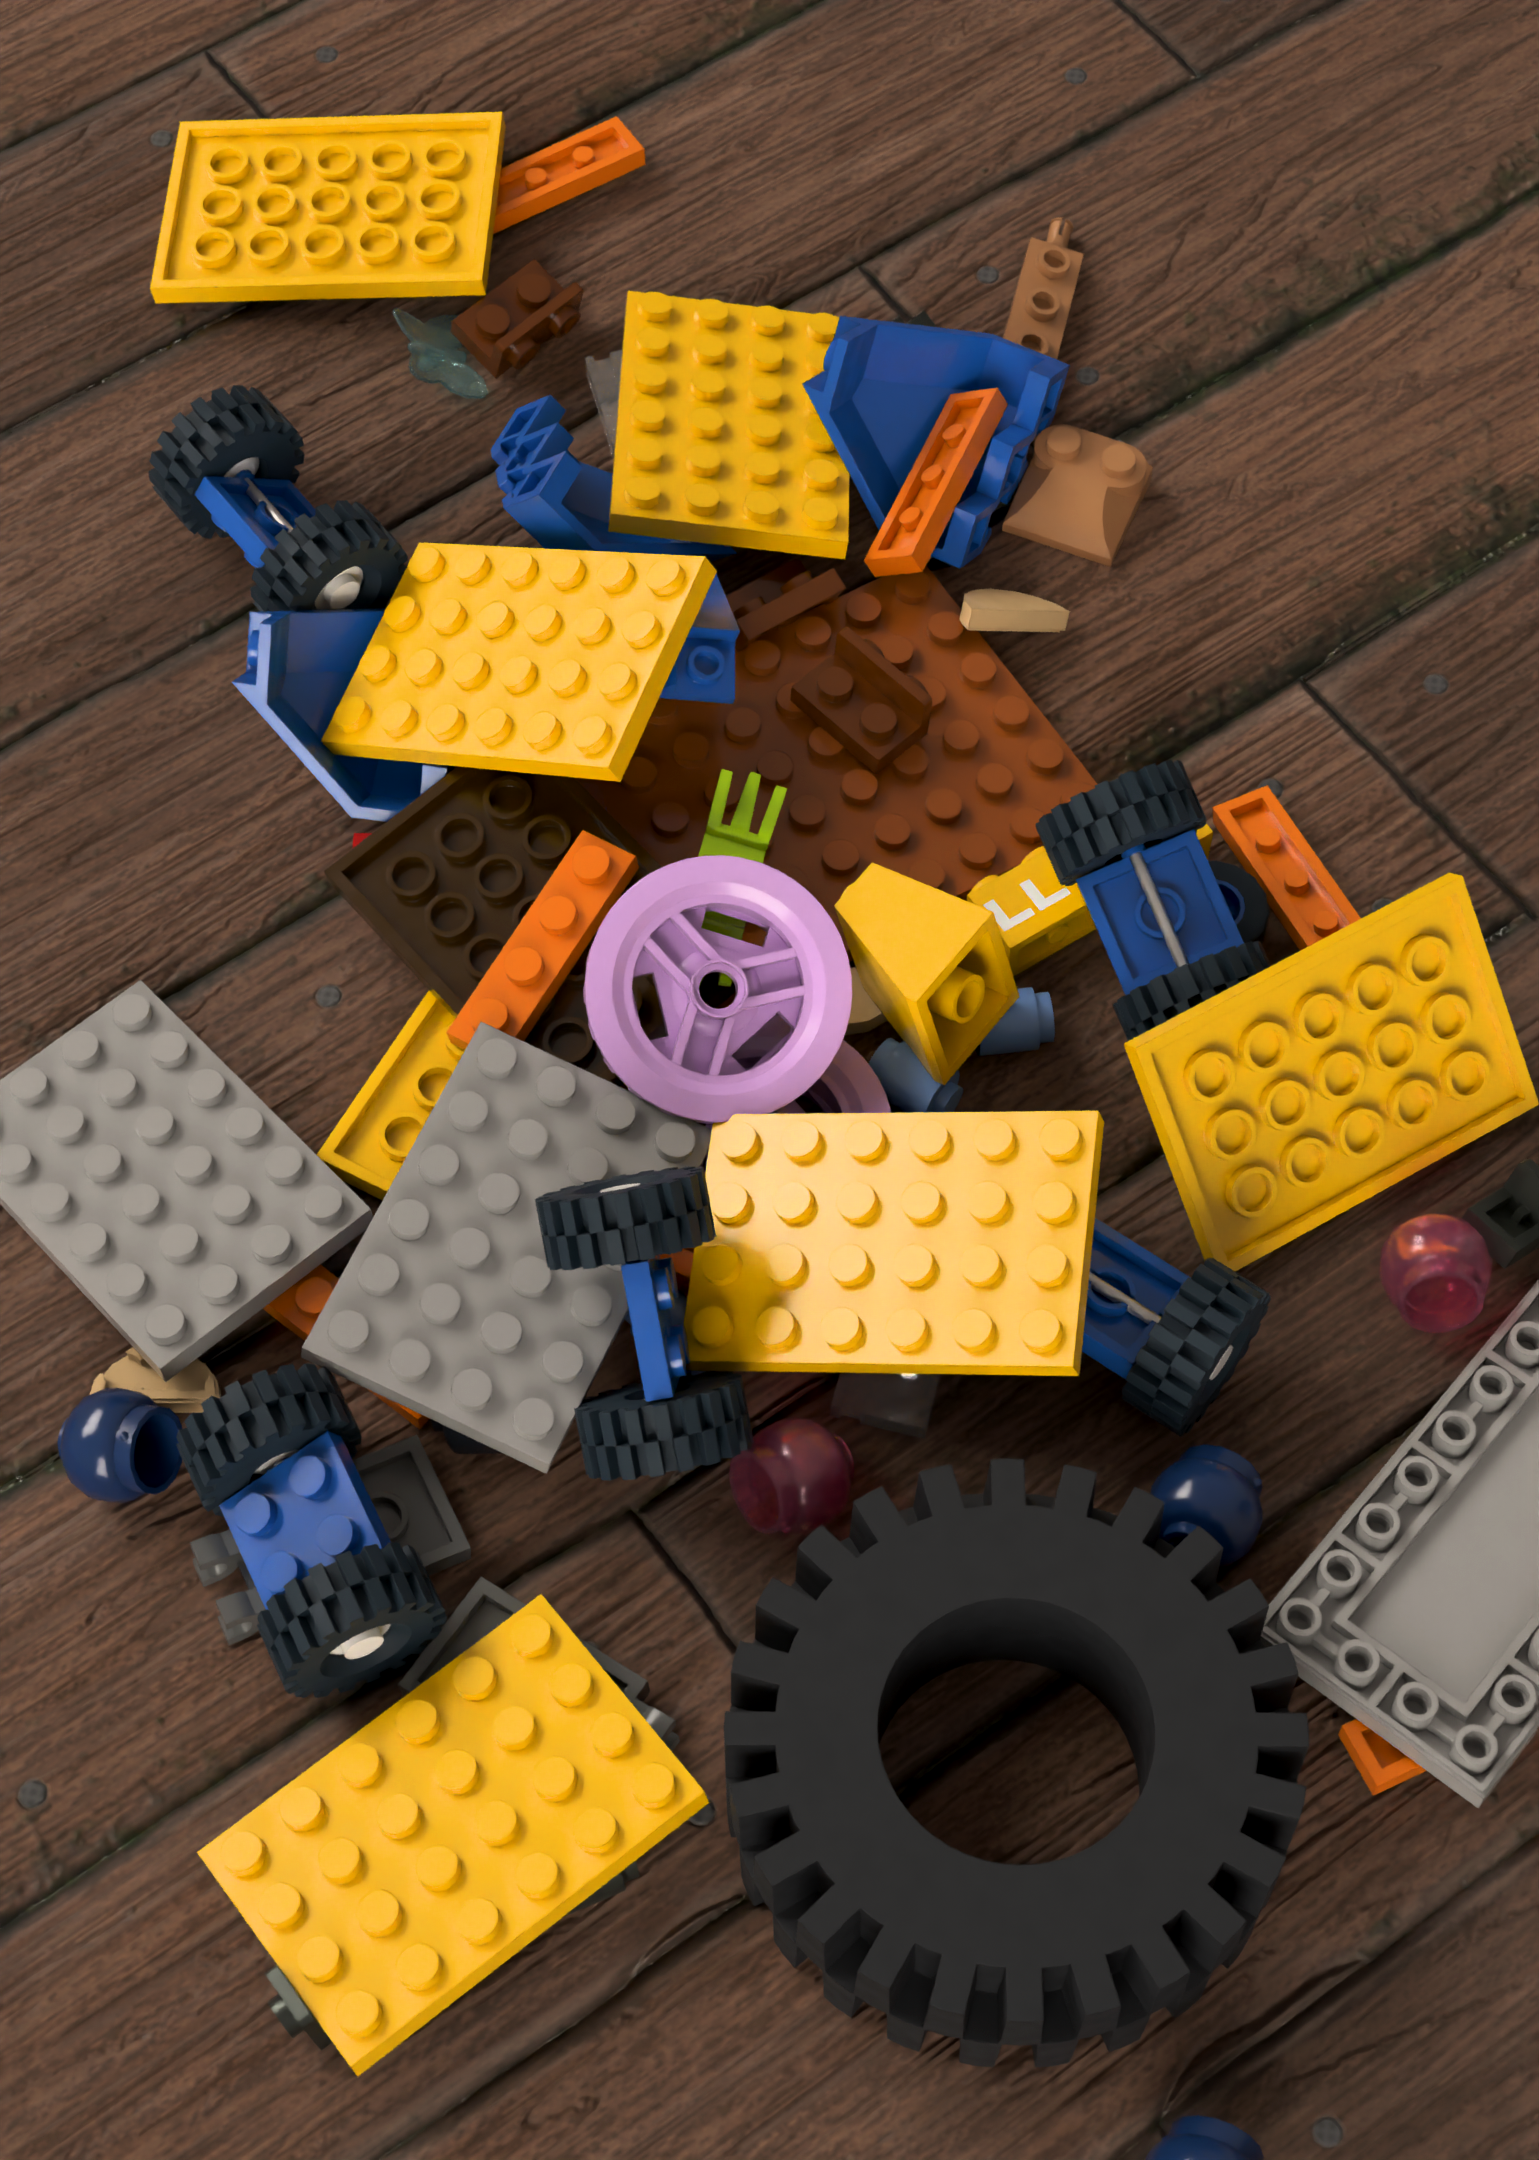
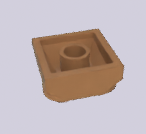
M1058 424L1050 426L1041 431L1035 440L1033 458L1005 517L1002 531L1111 567L1151 483L1153 467L1146 462L1144 455L1137 448L1127 443L1071 425Z

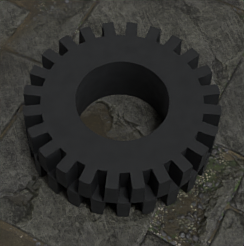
M1011 1458L991 1459L983 1494L961 1495L952 1464L933 1467L919 1472L914 1505L911 1508L898 1511L883 1486L868 1492L853 1502L848 1538L840 1542L823 1525H820L798 1546L795 1582L788 1586L774 1577L770 1580L756 1603L755 1639L752 1644L743 1641L739 1642L731 1669L730 1711H725L724 1718L728 1826L731 1838L737 1837L739 1843L741 1877L753 1906L765 1902L772 1912L774 1942L794 1968L807 1958L823 1970L824 1998L849 2017H852L863 2001H865L869 2005L887 2013V2039L918 2052L928 2030L944 2036L959 2038V2063L973 2066L994 2067L1002 2044L1032 2045L1035 2067L1066 2064L1070 2062L1079 2039L1101 2034L1108 2052H1111L1139 2040L1152 2013L1166 2007L1171 2015L1176 2018L1188 2010L1201 1998L1213 1970L1220 1964L1229 1969L1248 1942L1263 1907H1266L1279 1877L1305 1802L1307 1786L1297 1784V1778L1309 1748L1307 1713H1289L1288 1705L1297 1680L1298 1670L1288 1642L1264 1648L1260 1641L1269 1608L1261 1591L1250 1578L1226 1592L1216 1583L1223 1547L1200 1526H1197L1176 1548L1159 1538L1165 1502L1146 1491L1134 1487L1118 1516L1094 1508L1097 1472L1064 1464L1055 1498L1026 1494L1024 1459ZM1010 1660L1037 1664L1052 1669L1085 1687L1102 1702L1116 1719L1128 1740L1134 1756L1139 1782V1799L1123 1821L1106 1837L1081 1852L1056 1861L1015 1865L986 1861L967 1855L948 1846L921 1826L904 1807L888 1780L882 1763L879 1745L890 1721L899 1708L912 1694L932 1679L967 1664L982 1661Z

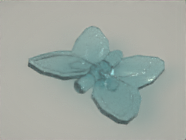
M399 308L392 310L400 329L412 341L407 345L409 352L412 354L408 367L415 378L428 384L441 383L450 392L465 398L484 399L488 391L484 379L470 366L464 364L467 359L466 353L456 351L463 344L450 332L452 320L459 315L434 317L425 324Z

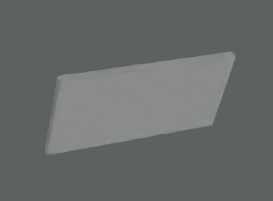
M1539 1279L1269 1604L1260 1638L1264 1648L1288 1642L1294 1656L1298 1676L1477 1808L1481 1806L1539 1730Z

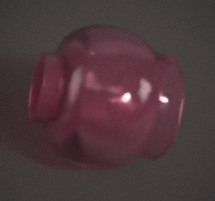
M1429 1213L1410 1218L1394 1228L1381 1249L1379 1276L1388 1299L1398 1308L1401 1318L1408 1325L1428 1333H1446L1461 1329L1471 1323L1483 1309L1484 1295L1488 1291L1492 1273V1259L1483 1236L1466 1220L1450 1214Z
M791 1417L775 1422L754 1435V1444H752L749 1450L741 1451L740 1455L733 1457L729 1472L732 1494L742 1515L758 1532L770 1535L781 1530L784 1533L799 1534L815 1530L820 1525L825 1526L835 1520L849 1500L851 1481L855 1471L850 1449L840 1436L830 1432L814 1420Z

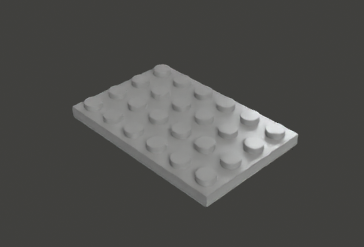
M141 980L0 1080V1204L165 1382L364 1232L373 1219L371 1209Z
M480 1022L301 1349V1358L320 1367L324 1366L329 1371L547 1474L575 1419L574 1408H579V1405L584 1401L629 1309L621 1264L614 1266L610 1264L602 1265L592 1269H583L581 1267L562 1271V1269L551 1270L547 1267L535 1199L549 1192L560 1191L561 1188L579 1186L594 1180L610 1179L618 1175H632L642 1171H660L678 1167V1169L695 1166V1168L702 1167L708 1155L712 1129L690 1119L674 1117L661 1112L659 1108L643 1099L640 1100L633 1093Z

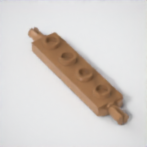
M1062 217L1051 220L1046 241L1030 238L1003 338L1056 360L1084 256L1083 253L1067 248L1073 231V224L1068 219H1066L1059 235Z

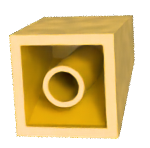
M872 862L859 878L844 890L834 907L864 990L903 1041L908 1044L933 1080L945 1085L1020 997L994 912Z

